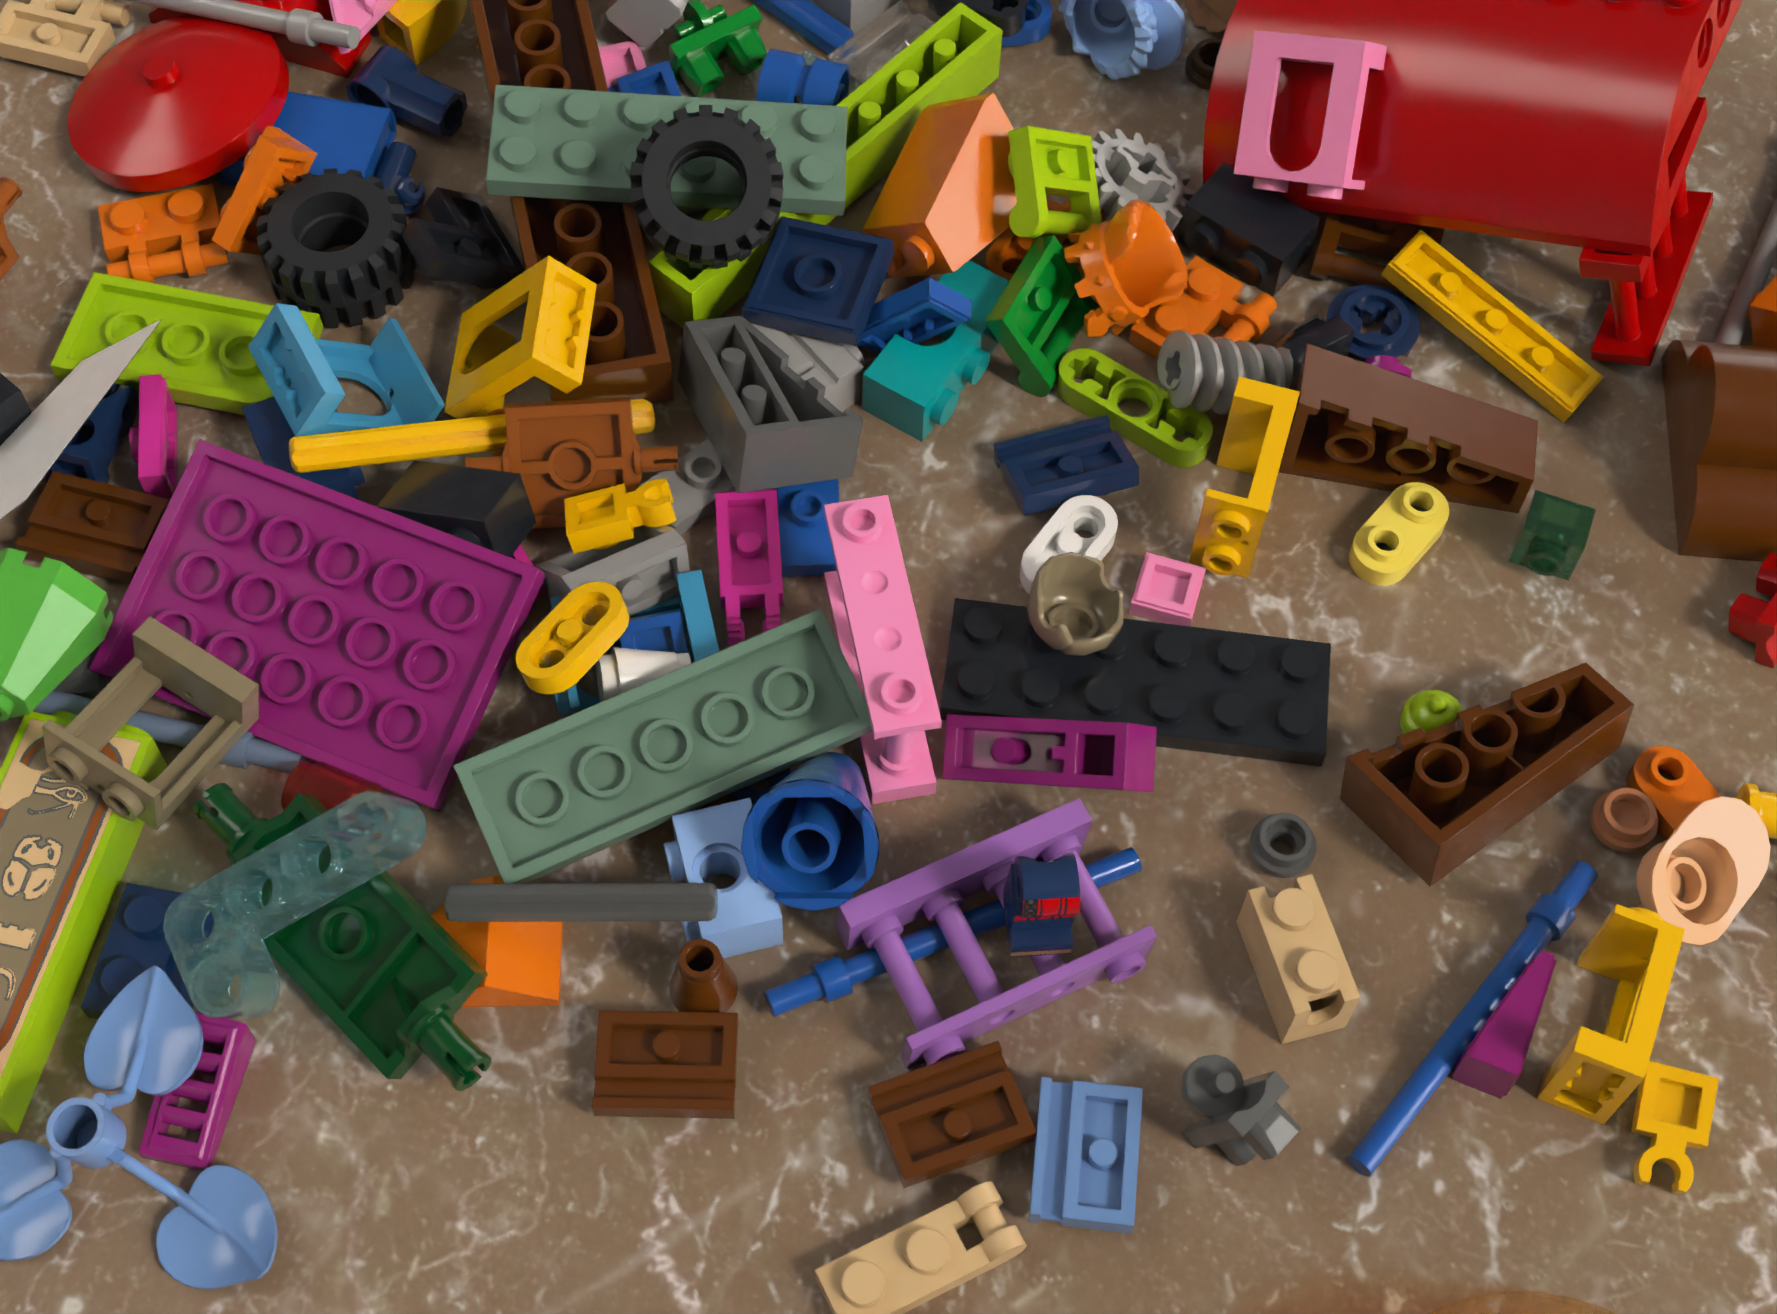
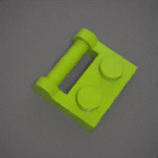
M1024 126L1008 131L1010 144L1008 166L1014 178L1017 201L1009 215V224L1015 235L1024 238H1037L1044 233L1064 235L1069 239L1068 234L1086 231L1092 223H1102L1091 136L1033 126ZM1046 194L1069 197L1071 210L1069 212L1048 210Z

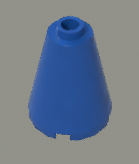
M824 752L807 760L765 792L754 803L748 813L743 827L741 851L747 872L756 883L760 880L767 888L776 893L774 899L789 907L811 911L839 907L849 901L852 895L862 888L865 883L867 884L875 872L880 851L879 834L863 774L859 766L846 755L837 752Z

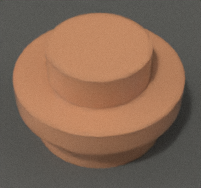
M1619 788L1610 790L1597 799L1591 810L1590 823L1593 832L1602 843L1617 851L1635 852L1645 848L1652 841L1658 830V816L1654 803L1646 794L1637 789Z

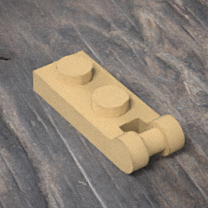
M993 1182L981 1183L963 1193L956 1200L815 1269V1279L832 1314H904L1020 1254L1027 1245L1017 1226L1007 1225L998 1208L1003 1203V1200ZM974 1222L984 1241L966 1250L957 1230Z

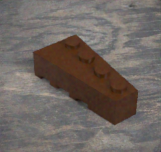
M1310 344L1306 345L1294 390L1299 391L1300 394L1281 460L1280 473L1390 492L1406 483H1425L1439 490L1448 502L1519 514L1534 481L1538 420Z
M1583 663L1512 691L1510 699L1491 707L1482 709L1479 704L1457 713L1455 721L1427 732H1424L1422 728H1418L1398 736L1396 744L1372 754L1369 749H1365L1347 756L1340 799L1431 887L1620 748L1634 704L1590 665Z

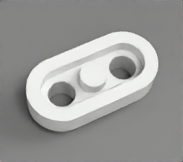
M1080 495L1068 499L1060 506L1023 553L1020 581L1028 594H1030L1036 572L1049 557L1074 552L1097 558L1100 561L1103 560L1114 544L1118 526L1117 515L1111 505L1095 496ZM1085 530L1091 532L1094 536L1083 538L1076 534V532Z

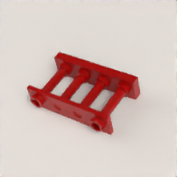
M1706 97L1696 98L1669 155L1668 175L1671 215L1652 256L1647 257L1583 248L1578 259L1580 276L1609 280L1611 301L1590 351L1592 360L1650 366L1713 203L1712 192L1688 191L1685 175L1686 168L1707 118Z

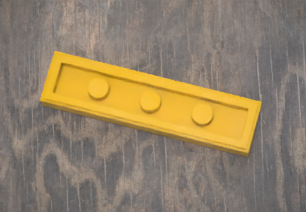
M1422 230L1388 263L1381 274L1563 423L1604 378Z

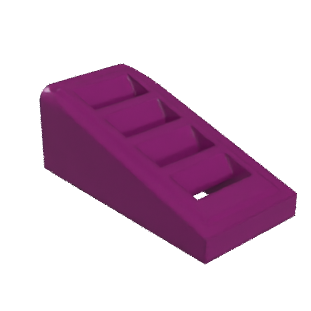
M1541 950L1538 956L1530 961L1465 1050L1452 1075L1455 1081L1499 1099L1503 1095H1507L1521 1074L1557 961L1554 960V954Z
M195 1012L203 1031V1045L223 1049L222 1055L202 1051L200 1061L195 1068L198 1071L216 1074L215 1082L210 1084L187 1079L172 1092L154 1096L138 1154L145 1159L204 1171L213 1164L257 1041L248 1026L240 1021ZM180 1097L209 1103L206 1113L178 1108L177 1105ZM170 1124L201 1131L198 1143L166 1136Z

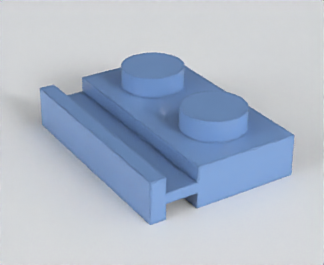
M1041 1077L1028 1222L1039 1223V1220L1059 1222L1060 1226L1132 1233L1135 1221L1143 1088L1074 1080L1072 1084L1052 1082V1078Z

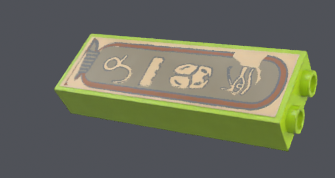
M32 711L30 714L24 715L0 768V1130L14 1134L18 1133L145 824V822L138 818L134 821L122 818L108 807L101 794L82 782L79 785L66 782L50 768L46 760L47 755L42 726L50 719L65 729L77 716L66 711H56L52 715ZM125 724L101 750V753L148 783L156 779L167 767L153 737L146 731L132 725Z

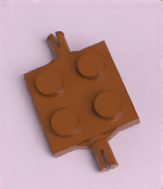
M631 397L508 403L504 408L507 441L502 456L465 458V467L520 473L536 519V524L532 529L566 527L564 499L623 483L628 493L635 491L639 487L642 472L679 471L677 445L650 448L640 447V442L633 430Z

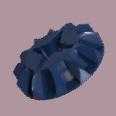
M1358 285L1342 291L1331 302L1325 319L1327 321L1334 316H1338L1355 329L1348 355L1353 354L1360 357L1362 362L1369 357L1378 355L1408 357L1420 333V320L1414 306L1400 293L1379 285ZM1385 318L1381 332L1376 330L1371 331L1369 334H1362L1360 332L1362 324L1369 326Z

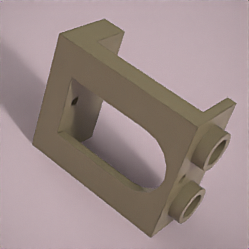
M149 616L133 633L135 657L65 729L49 719L42 726L47 763L60 778L73 785H79L81 782L101 794L108 807L117 815L129 821H134L138 818L155 830H158L259 719V684ZM164 686L213 718L156 779L148 783L101 753V750L157 690Z

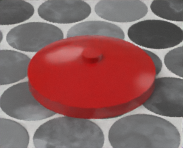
M191 14L179 15L160 21L136 32L112 48L84 77L72 99L67 122L70 141L88 170L96 178L115 188L127 191L155 192L196 183L220 172L239 160L256 144L265 128L274 125L283 109L289 90L290 79L286 60L272 35L265 30Z

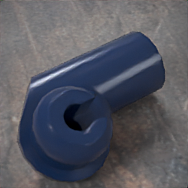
M397 141L390 144L376 177L383 181L384 189H393L398 195L400 205H403L405 215H410L422 208L423 201L426 198V189L422 182L416 186L412 182L413 177L409 176L417 156L416 151L410 145Z

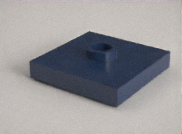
M781 216L742 307L743 317L752 324L857 347L895 254L893 239Z

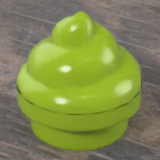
M1424 690L1413 694L1405 702L1400 713V727L1403 734L1418 728H1422L1424 732L1455 721L1457 713L1464 711L1458 700L1447 692Z

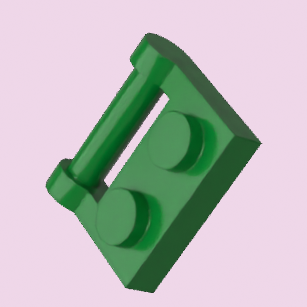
M1055 235L1037 237L984 321L1019 369L1018 381L1021 387L1030 394L1040 397L1047 396L1057 381L1055 371L1084 325V316L1092 309L1095 311L1099 308V305L1091 296L1079 298L1074 285L1082 280L1081 274L1074 263L1066 261L1064 248Z

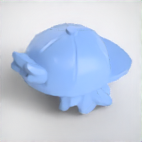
M1061 0L1062 3L1057 8L1064 15L1066 28L1072 36L1074 52L1091 56L1092 62L1100 75L1107 74L1112 80L1138 76L1141 73L1140 69L1158 70L1172 65L1180 55L1185 41L1186 24L1184 12L1175 0Z

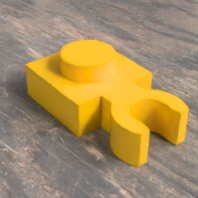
M667 478L648 481L635 491L628 493L623 483L564 499L566 534L573 553L576 554L591 549H608L619 542L635 538L634 527L642 525L662 527L675 522L676 515L672 506L674 498Z
M1649 1061L1645 1078L1639 1084L1631 1133L1650 1137L1651 1141L1649 1149L1640 1154L1634 1163L1633 1178L1635 1184L1644 1186L1649 1183L1652 1176V1166L1655 1162L1660 1161L1668 1164L1674 1172L1672 1193L1681 1195L1689 1190L1694 1178V1169L1689 1157L1685 1154L1686 1147L1698 1150L1708 1147L1719 1078Z

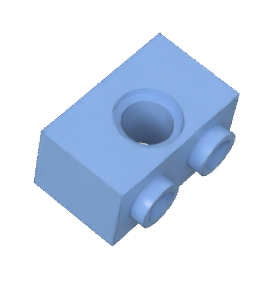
M750 798L673 815L672 823L675 840L663 843L672 882L684 880L685 883H706L709 878L718 874H727L737 879L732 886L725 889H717L718 911L716 918L710 921H681L687 942L695 939L709 940L718 947L723 958L783 944L782 915L779 903L774 899L776 893L767 888L760 880H758V883L753 880L747 872L741 851L744 823L752 808Z

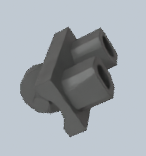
M1214 1054L1196 1059L1188 1065L1183 1073L1181 1088L1184 1100L1189 1108L1199 1116L1207 1117L1206 1120L1189 1124L1182 1132L1195 1148L1216 1143L1234 1164L1239 1166L1247 1164L1257 1155L1263 1160L1274 1158L1301 1129L1277 1102L1289 1086L1275 1071L1243 1080L1236 1064L1226 1057Z

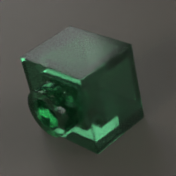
M1535 490L1520 522L1509 562L1527 567L1539 575L1555 576L1569 580L1585 549L1596 509Z

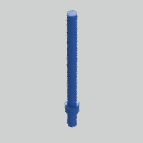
M1132 847L1085 865L1097 889L1141 872L1142 869L1140 859ZM999 899L963 913L975 937L1006 925L1005 910ZM937 923L901 937L913 962L949 948ZM875 948L845 960H841L836 955L811 966L812 973L764 991V997L771 1015L775 1017L821 998L827 1004L852 994V986L884 974L887 970Z
M1576 861L1551 894H1542L1526 914L1527 926L1347 1158L1349 1164L1357 1172L1367 1177L1372 1175L1462 1057L1467 1047L1530 961L1538 956L1550 940H1560L1575 920L1573 910L1598 878L1597 871L1591 865L1583 861Z

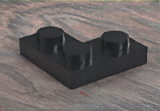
M436 187L425 203L435 222L412 218L401 234L415 259L417 268L425 277L433 280L460 282L483 289H499L525 271L482 196Z

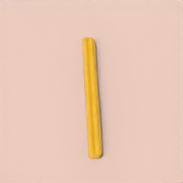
M645 399L631 400L633 430L635 434L652 432L655 427V414L652 403ZM505 414L293 437L289 440L290 463L296 472L304 473L504 450L507 441Z

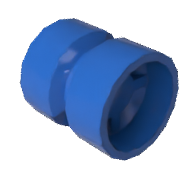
M770 49L761 69L756 101L836 106L848 96L850 67L848 64L817 58L811 65H807L804 56L801 54Z

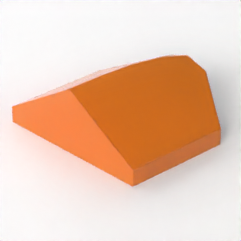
M490 876L473 879L468 884H504L502 877ZM445 903L431 914L448 934L488 973L486 978L461 1007L560 1006L564 922H451L446 917Z

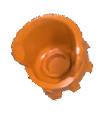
M1131 200L1115 214L1110 222L1092 223L1086 231L1068 234L1070 242H1078L1075 245L1064 248L1066 261L1068 263H1079L1082 280L1074 285L1079 298L1091 296L1099 305V308L1095 311L1092 309L1084 316V333L1088 337H1103L1108 332V328L1113 324L1115 325L1111 328V331L1117 336L1129 324L1139 325L1141 319L1149 314L1150 308L1161 303L1179 300L1187 288V281L1189 280L1188 271L1175 237L1160 214L1146 201Z

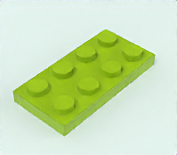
M94 272L50 366L56 379L63 381L81 361L162 319L115 383L131 386L139 395L140 376L161 374L166 379L175 402L245 415L242 407L274 396L248 348L274 305ZM299 310L314 338L320 339L324 329L320 314Z

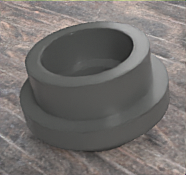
M1278 813L1262 819L1254 827L1249 840V851L1255 864L1265 873L1278 878H1291L1302 874L1311 865L1316 853V840L1313 832L1303 819L1290 813ZM1274 842L1286 843L1290 846L1293 853L1290 855L1280 854L1274 851L1270 844Z

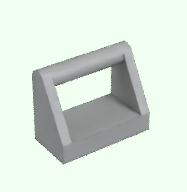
M642 525L634 527L635 538L619 542L611 548L603 550L591 549L576 554L573 553V550H570L534 565V567L539 568L546 575L543 582L549 597L559 596L561 602L568 593L580 585L589 582H606L612 584L620 591L629 616L677 596L676 574L690 572L687 544L679 533L669 526L647 527Z

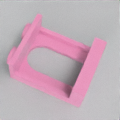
M1255 30L1234 174L1254 176L1253 188L1288 192L1289 181L1308 183L1306 195L1332 199H1342L1343 188L1364 190L1365 181L1352 179L1369 69H1384L1387 46L1361 40ZM1282 60L1333 65L1321 146L1314 161L1300 171L1290 172L1282 169L1274 161L1270 152V133Z

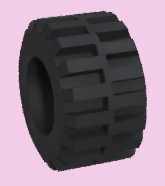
M699 105V112L687 113L686 107L673 111L674 119L667 123L660 119L651 127V136L647 140L642 138L636 149L637 158L635 162L631 163L630 193L638 224L642 226L650 243L654 247L659 246L665 252V256L676 263L678 259L689 262V267L702 269V265H714L715 269L728 267V262L735 259L741 262L750 257L751 251L758 245L762 247L769 238L772 227L776 226L780 214L784 190V175L782 164L776 158V148L770 138L765 140L762 137L759 125L751 119L747 123L738 119V111L726 107L724 114L712 112V105ZM705 156L716 157L726 161L738 171L743 182V196L739 206L731 214L719 220L701 221L685 215L676 207L671 196L672 177L684 163L691 159Z
M336 168L324 169V174L313 176L309 172L299 176L300 182L292 185L287 182L278 189L280 197L267 200L263 206L265 215L258 217L256 226L259 236L256 237L277 300H281L282 304L295 305L301 311L320 314L325 328H338L340 322H350L351 327L362 325V319L371 315L376 320L387 314L385 306L388 304L397 306L404 299L402 289L411 288L414 280L412 270L416 269L413 255L401 236L407 227V220L403 205H400L398 195L392 188L384 189L383 181L373 175L363 179L361 171L349 169L345 174H338ZM353 244L339 251L322 252L336 245Z

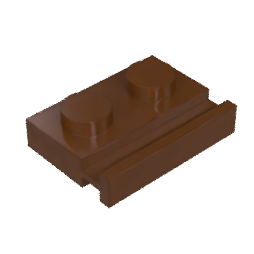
M53 471L27 520L30 526L25 536H19L15 545L18 550L27 552L25 558L42 562L44 557L62 561L76 571L130 584L168 506L169 499Z
M599 1010L594 1071L595 1087L594 1097L592 1098L594 1116L734 1119L739 1029L738 1013Z
M999 1041L868 1086L869 1101L873 1105L878 1117L881 1132L903 1188L1035 1141L1036 1129L1011 1069H1008Z

